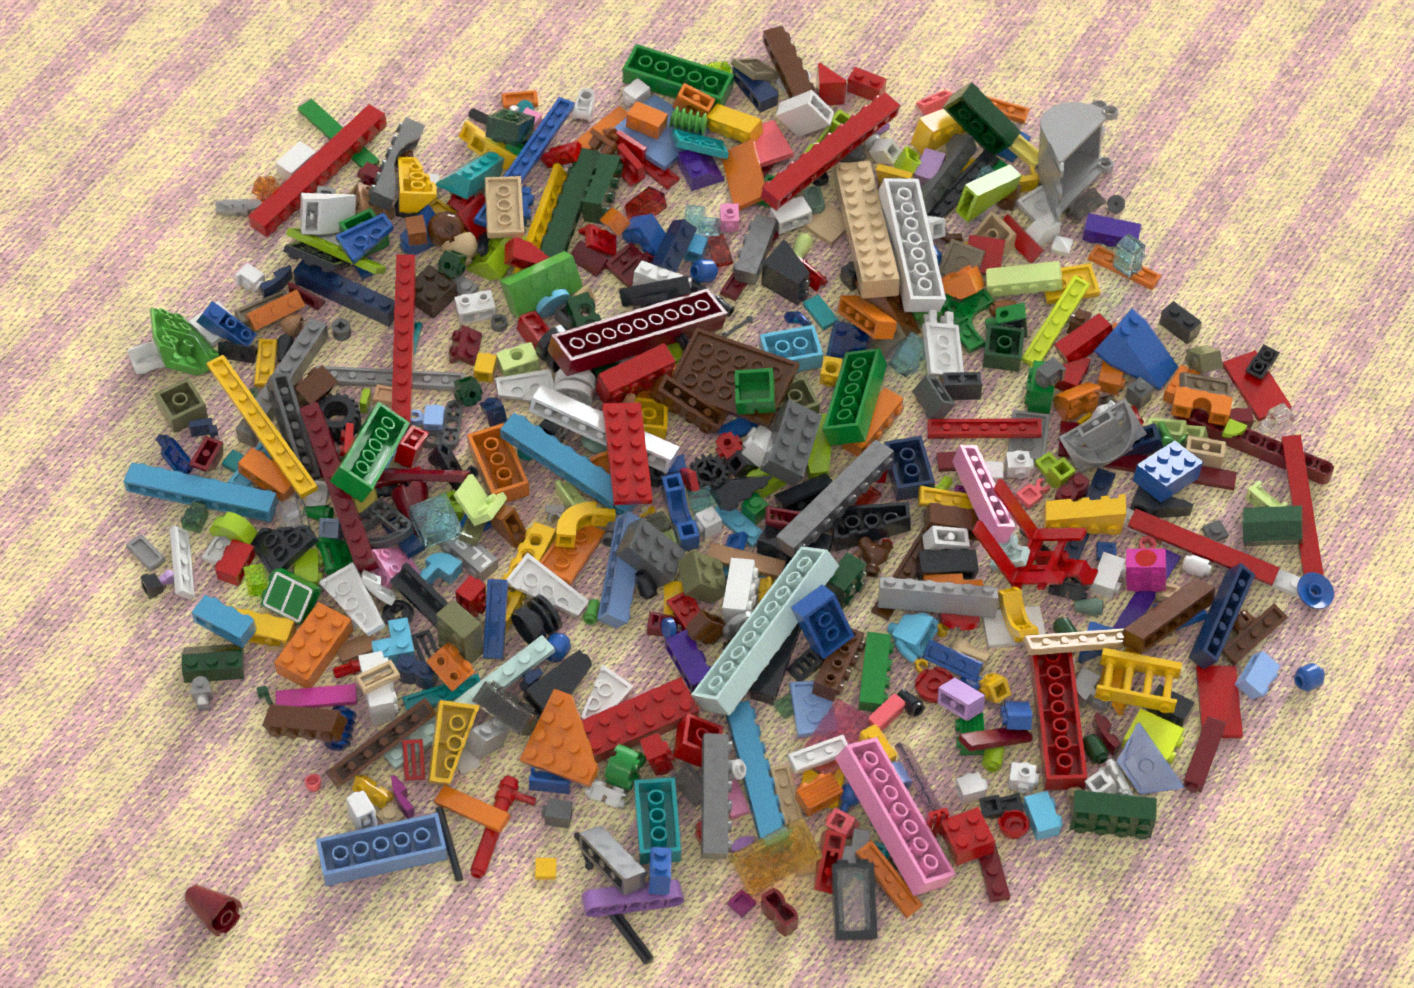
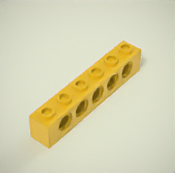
M534 522L533 526L527 529L524 543L519 544L517 556L511 559L509 571L504 573L501 580H506L527 553L540 562L555 541L556 529ZM508 586L505 628L507 631L512 625L510 614L521 607L527 594Z

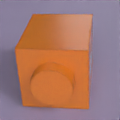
M613 207L600 219L603 225L617 236L631 224Z

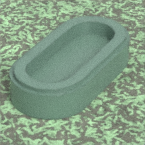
M817 186L805 189L804 198L811 208L812 214L823 212L825 210V202L821 189Z

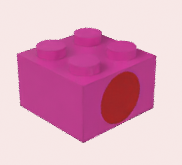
M1126 549L1127 591H1166V549Z

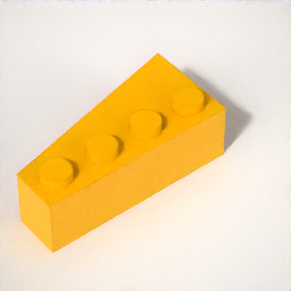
M942 109L919 118L911 144L923 155L925 148L936 150L947 144L954 134H964L966 131Z
M1121 494L1119 498L1109 499V496H1101V500H1090L1089 497H1086L1077 502H1073L1071 499L1046 501L1043 511L1044 528H1085L1087 530L1086 533L1121 534L1126 517V494Z
M439 700L436 708L427 784L443 786L450 784L480 705Z

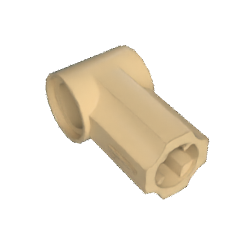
M962 638L955 639L951 649L984 663L981 670L984 671L990 658L989 653L972 647L967 640Z

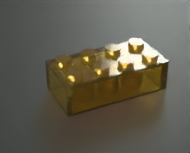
M800 817L732 853L728 858L746 893L752 896L823 858V855L805 820Z

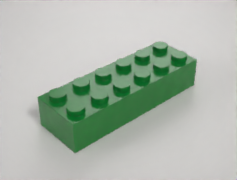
M635 44L622 68L623 83L631 84L638 78L650 87V91L676 99L685 83L715 98L711 110L716 104L724 106L733 90L734 74Z
M880 348L845 353L823 426V432L830 446L866 441L887 368V362Z
M378 401L365 419L330 482L362 503L373 490L410 422Z

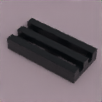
M429 629L411 635L420 661H425V658L416 638L420 639L428 659L431 657V654L423 636L427 635L434 654L438 651Z

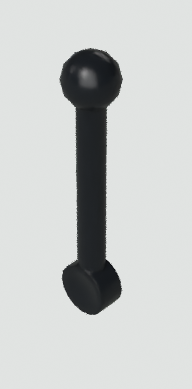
M580 832L574 834V838L577 839L578 843L580 841ZM583 854L585 868L592 870V862Z

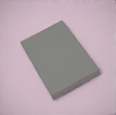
M1013 410L1012 418H1042V438H1009L1008 452L1017 450L1029 451L1030 458H1033L1035 463L1037 459L1046 454L1050 415Z

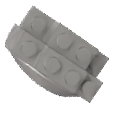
M1124 398L1112 407L1061 435L1059 438L1081 473L1091 466H1099L1101 468L1121 458L1133 449L1132 445L1134 442L1146 435V432L1126 398ZM1123 421V424L1120 427L1118 423ZM1085 443L1087 447H1081L1080 445Z

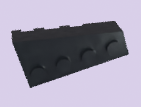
M909 502L849 506L844 514L832 523L835 552L858 546L859 539L864 536L869 537L872 541L911 531Z

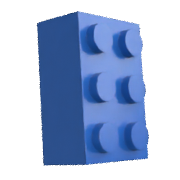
M1173 441L1137 464L1133 482L1162 503L1199 478L1203 461L1179 443Z
M820 585L791 607L810 648L823 659L854 637V633L835 594L824 585Z

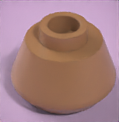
M288 314L282 318L280 327H282V331L286 335L295 338L302 330L304 320L300 314Z

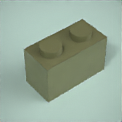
M1204 345L1186 350V365L1193 370L1205 373L1223 368L1221 351L1219 349Z

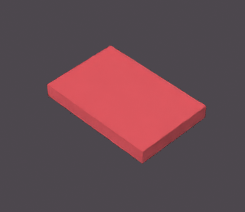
M775 120L762 123L764 132L755 142L761 168L794 157L792 149Z

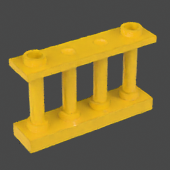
M1103 648L1100 665L1106 666L1103 685L1097 684L1094 698L1159 710L1163 713H1174L1177 699H1171L1173 679L1179 680L1182 662ZM1114 667L1126 670L1123 689L1111 687ZM1134 671L1145 673L1143 693L1131 691ZM1153 675L1165 677L1162 697L1150 695Z

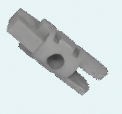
M259 199L217 201L215 204L216 214L229 216L249 215L262 202Z

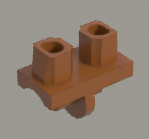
M592 128L589 133L593 136L588 143L592 148L598 151L600 146L605 144L600 151L601 153L613 155L615 151L618 153L617 145L613 142V140L617 141L619 138L616 135V128H604L602 131L604 135Z

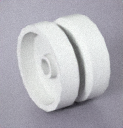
M559 369L555 375L553 390L591 407L596 378L589 370L566 376Z

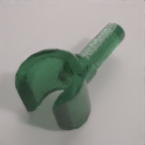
M257 687L259 699L265 697L269 706L274 704L269 695L268 687Z

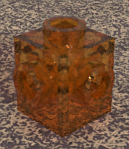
M270 175L266 177L258 176L251 192L257 196V199L264 202L281 185Z

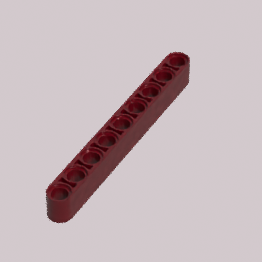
M1200 408L1193 409L1189 418L1173 417L1175 420H1186L1187 425L1205 426L1209 439L1226 442L1228 447L1286 470L1282 442L1249 428H1246L1243 434L1236 437H1223L1222 434L1226 426L1208 423L1209 415L1207 411ZM1304 451L1308 479L1322 485L1329 483L1334 471L1333 464Z

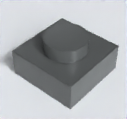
M1220 520L1202 527L1205 536L1216 542L1227 539L1229 536Z

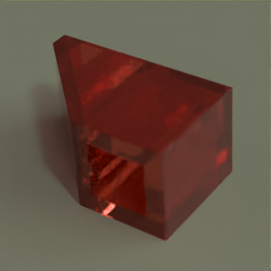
M648 186L624 206L627 219L630 220L634 216L648 214L657 216L667 208V203L663 192Z

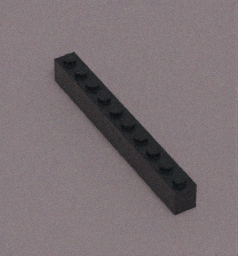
M821 533L818 540L812 542L808 547L825 549L830 553L833 536ZM799 623L796 624L791 634L780 646V649L771 658L769 664L760 673L758 679L749 688L748 691H751V699L774 706L786 673V668H788L801 632Z

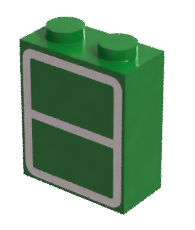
M284 568L274 569L269 576V584L261 595L262 601L260 605L302 625L315 607L322 587Z

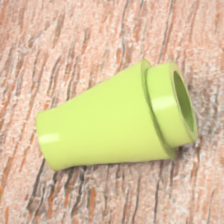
M801 233L796 237L794 252L801 259H803L813 245V238L811 236Z

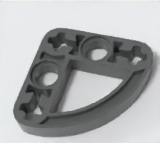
M384 500L373 502L360 513L362 520L370 519L368 523L364 524L366 533L378 523H382L393 532L385 536L369 538L372 549L394 546L410 537L414 532L411 521ZM392 516L397 517L394 521H387ZM341 530V534L345 542H347L343 530Z

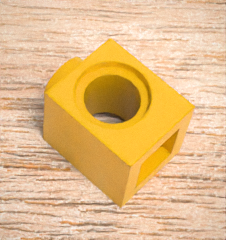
M824 356L819 384H824L827 387L836 386L843 359Z

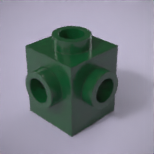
M452 249L445 250L438 261V271L450 279L460 277L466 269L467 255Z
M467 376L453 381L456 390L454 391V397L457 402L460 401L462 405L470 407L482 400V388L476 378Z

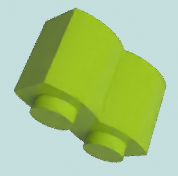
M905 146L895 161L894 167L912 172L914 175L921 164L919 153Z

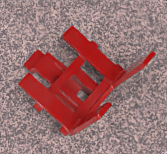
M998 479L993 491L1028 539L1027 547L1030 553L1026 566H1014L982 520L977 521L972 532L1010 585L1019 589L1023 585H1037V590H1045L1047 585L1062 584L1065 577H1077L1082 585H1092L1098 574V569L1091 568L1086 560L1068 559L1070 555L1064 550L1068 541H1082L1087 530L1085 528L1038 529L1004 480ZM1044 541H1058L1054 551H1040Z

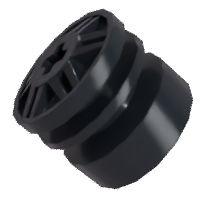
M540 594L535 596L533 600H529L527 607L522 605L510 614L512 624L527 644H531L541 635L546 638V634L550 636L554 631L562 628V621L558 612L550 601Z

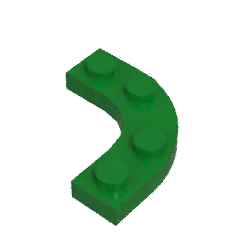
M985 288L963 299L955 309L953 324L959 325L960 342L969 354L985 346V341L972 324L974 316L988 309L994 301Z

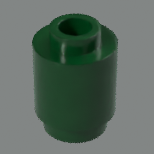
M1064 617L1058 618L1052 627L1055 634L1078 632L1070 619Z
M1095 734L1086 736L1083 739L1084 752L1092 764L1097 763L1100 765L1106 762L1109 752L1101 739Z

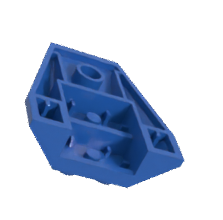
M1133 307L1094 350L1108 365L1135 379L1141 377L1158 391L1178 368V365L1148 321Z

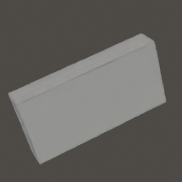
M142 534L126 544V548L150 572L166 561L165 557Z

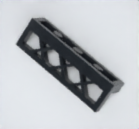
M405 562L400 572L389 583L437 629L436 614L449 603Z

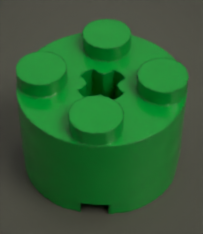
M618 744L614 751H617L614 757L611 756L608 761L604 775L607 779L604 781L629 791L634 786V780H640L641 775L639 771L641 767H644L647 758L639 751Z

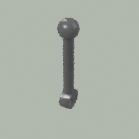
M747 316L746 320L742 321L729 331H724L722 333V336L727 338L729 334H731L738 328L742 327L746 323H751L753 321V317Z

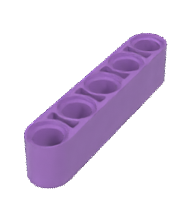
M671 879L670 892L667 895L648 893L649 882H646L645 888L624 896L616 887L587 890L582 893L581 898L586 916L599 917L675 907L684 902V896L680 882L676 879Z

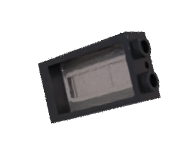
M857 859L856 863H848V860H836V864L831 865L834 941L877 939L874 862L869 863V859Z

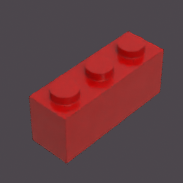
M1098 313L1054 345L1059 356L1066 363L1083 359L1094 352L1100 343L1112 332L1113 327Z

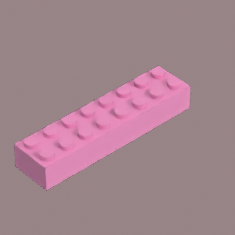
M877 737L846 745L835 759L913 896L945 887L956 873Z

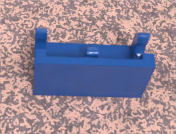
M531 767L529 790L570 794V780L548 772H538L535 770V767Z

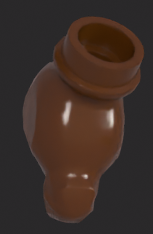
M866 536L859 539L858 546L862 549V558L867 564V577H878L880 572L879 565L888 560L889 553L893 549V542L889 538L883 539L881 545L872 542Z

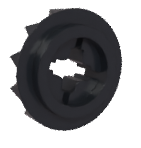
M395 600L392 606L386 604L382 611L384 623L387 624L390 620L406 617L408 618V623H412L414 616L412 606L403 600ZM401 612L402 617L398 616L395 618L394 613L398 614Z

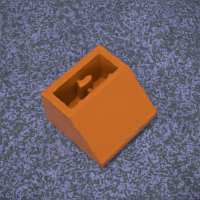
M967 265L956 272V274L953 271L941 278L944 293L958 299L973 295L985 286L977 265L973 267Z
M1090 382L1083 383L1056 394L1053 406L1063 421L1075 420L1082 414L1092 413L1096 410L1101 387Z

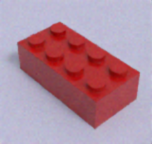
M665 343L600 373L595 391L603 403H621L629 393L637 396L638 393L644 390H651L657 378L665 374L671 377L676 361Z

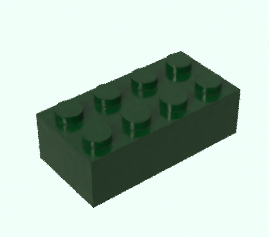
M972 82L953 93L942 107L970 136H973V139L984 150L986 149L994 155L1012 146L1021 133L1016 125Z
M1075 790L1070 807L1069 830H1074L1077 833L1095 832L1097 835L1114 834L1117 837L1134 836L1141 840L1151 838L1156 822L1157 798Z

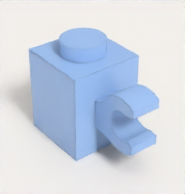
M436 404L425 405L424 414L420 410H412V416L418 418H411V424L415 426L423 425L424 429L443 430L445 407Z

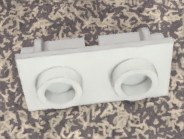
M1113 759L1107 760L1105 762L1106 766L1099 768V770H1102L1106 776L1110 775L1116 783L1114 788L1117 794L1133 796L1118 763L1113 761Z
M598 779L594 780L591 788H586L585 795H588V798L602 802L604 795H606L605 804L617 809L624 807L625 800H623V797H629L628 794L624 793V789L613 786V789L606 787V782Z

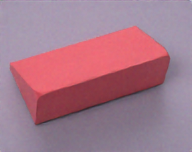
M942 90L916 102V105L926 116L942 110V107L953 93Z
M893 694L869 716L870 726L876 724L880 731H883L903 712L905 701L897 694Z

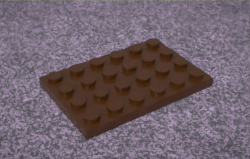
M696 327L671 378L724 413L770 428L800 365L799 362ZM773 368L776 412L758 413V410H755V414L738 415L735 402V370Z

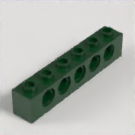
M588 292L566 299L565 307L574 328L601 320L600 315L596 314L594 299L590 298ZM581 313H586L588 316H583ZM616 361L590 369L596 378V384L600 373L619 365V362Z

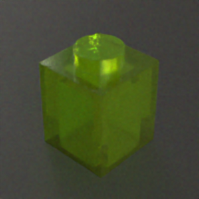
M263 564L244 567L249 596H261L267 588Z

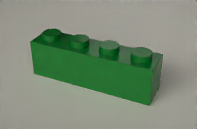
M867 632L858 710L875 712L888 699V695L884 694L885 689H889L890 677H886L887 671H891L892 660L888 659L889 654H893L894 642H890L891 634Z

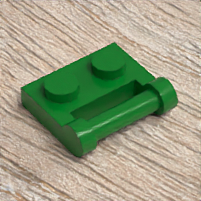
M326 537L318 538L319 541L315 545L320 550L326 575H332L353 562L347 542ZM327 548H329V551H330V554H331V557H332V560H333L334 564H332V561H331V558H330V555H329V552H328V549H327Z

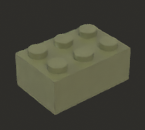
M452 600L436 614L438 645L441 648L450 642L451 645L457 647L459 654L472 664L483 654L481 623L456 601Z

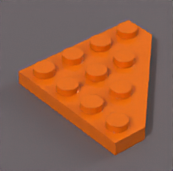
M554 689L519 760L523 764L591 788L599 768L593 756L580 714L577 711L575 700L571 694Z

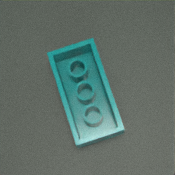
M675 777L634 780L640 865L649 864L650 849L652 847L671 849V863L681 862Z

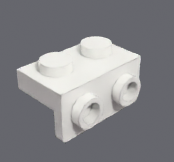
M154 341L128 349L130 361L136 375L146 374L150 370L165 368Z

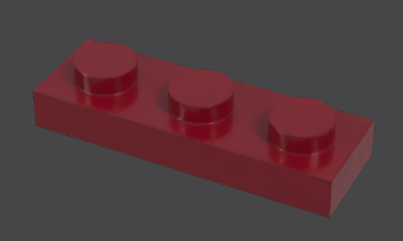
M995 842L994 853L978 858L990 903L1010 899L1008 885Z

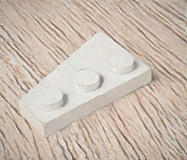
M551 369L495 378L498 397L503 399L531 402L541 385L552 390L554 387Z

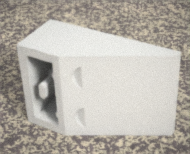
M301 193L299 227L301 234L321 235L340 232L339 222L355 215L356 195Z

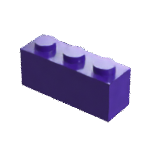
M1088 213L1082 240L1089 243L1103 244L1108 247L1123 248L1127 251H1136L1142 224Z
M684 630L674 636L665 638V648L692 694L711 669V666H707L705 655L702 651L698 650L697 642L688 636L687 630Z

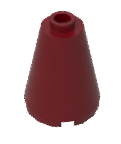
M423 481L410 482L411 486L408 487L402 484L391 491V498L398 511L411 521L414 529L413 533L416 537H423L427 535V526L430 524L429 488L427 483Z
M193 885L185 892V902L212 934L220 936L219 934L222 932L227 934L239 921L241 915L238 912L239 908L242 909V904L238 899L200 885Z

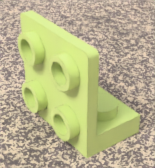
M473 474L467 476L454 494L455 499L474 526L492 520L507 499L503 492L487 496Z

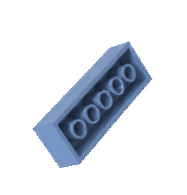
M438 813L316 839L325 887L447 860L446 845Z

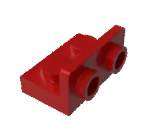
M579 141L552 147L548 153L542 154L540 160L547 168H553L554 164L560 163L562 166L577 162L582 145Z
M624 143L618 145L617 156H621L622 164H624V172L620 176L632 187L645 179L644 166Z
M588 224L578 230L579 234L585 236V247L609 257L616 255V235L593 224Z
M684 592L666 600L668 608L683 629L687 630L685 627L700 611L697 600L684 595Z

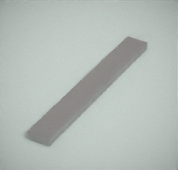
M324 366L338 381L336 385L376 387L379 384L392 387L393 369ZM413 370V389L456 391L453 381L464 378L466 375L465 373Z

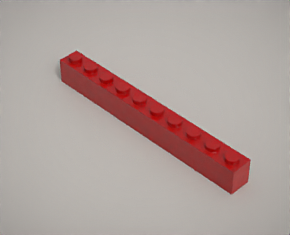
M886 92L876 96L868 106L864 105L859 113L853 114L846 123L840 124L832 134L828 133L823 141L814 144L809 152H804L796 162H791L787 169L783 172H778L773 180L765 182L762 186L760 198L777 211L898 116L901 105Z
M368 104L248 216L250 226L265 237L274 233L284 221H287L296 210L300 209L301 193H315L318 186H324L332 176H335L344 165L349 163L354 154L359 153L363 146L371 142L380 131L385 129L387 126L385 113Z
M396 255L391 410L410 422L407 428L409 430L412 426L416 260L415 255Z

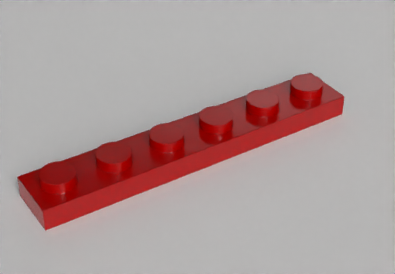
M1042 418L928 419L927 435L928 439L1042 438Z

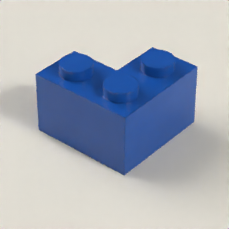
M653 214L632 217L629 220L631 224L621 233L623 239L628 244L630 242L632 244L639 243L643 253L648 252L654 257L666 234Z

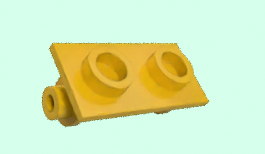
M367 775L355 776L352 790L354 792L364 791L373 805L383 809L387 801L390 803L394 799L391 791L383 786L376 788L378 783Z

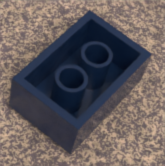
M922 436L884 442V445L894 451V464L888 469V474L896 501L918 498L920 486L935 487V480Z

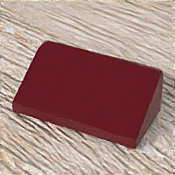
M581 240L576 244L571 252L575 263L597 277L606 269L607 257L585 247V243Z
M288 282L289 292L298 290L303 302L308 306L319 310L326 303L325 300L304 288Z

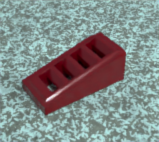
M766 506L765 524L783 530L801 512Z
M649 611L647 635L663 636L661 622L665 618H672L676 623L677 629L680 623L674 616Z

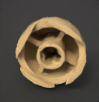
M468 232L455 236V241L450 243L448 240L441 246L442 253L445 250L452 249L467 255L465 262L467 266L473 262L472 259L477 255L478 243L474 234Z

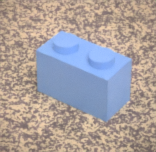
M1264 651L1252 655L1236 681L1235 686L1251 699L1263 697L1269 690V684L1277 677L1278 674L1276 672L1280 665Z

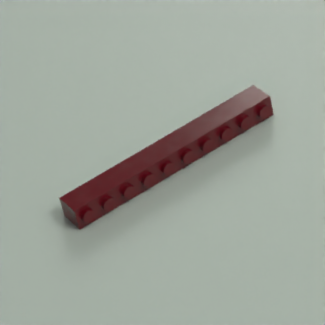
M318 402L299 408L355 566L361 575L363 569L369 572L378 569L379 566L355 499L330 482L341 461L323 411Z

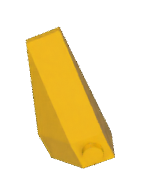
M398 157L399 212L407 214L418 213L437 197L436 184L430 181V176L425 174L423 166L416 157Z

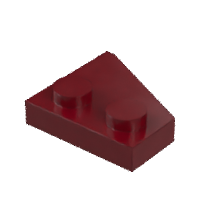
M630 242L605 263V268L626 287L633 286L634 271L643 253Z

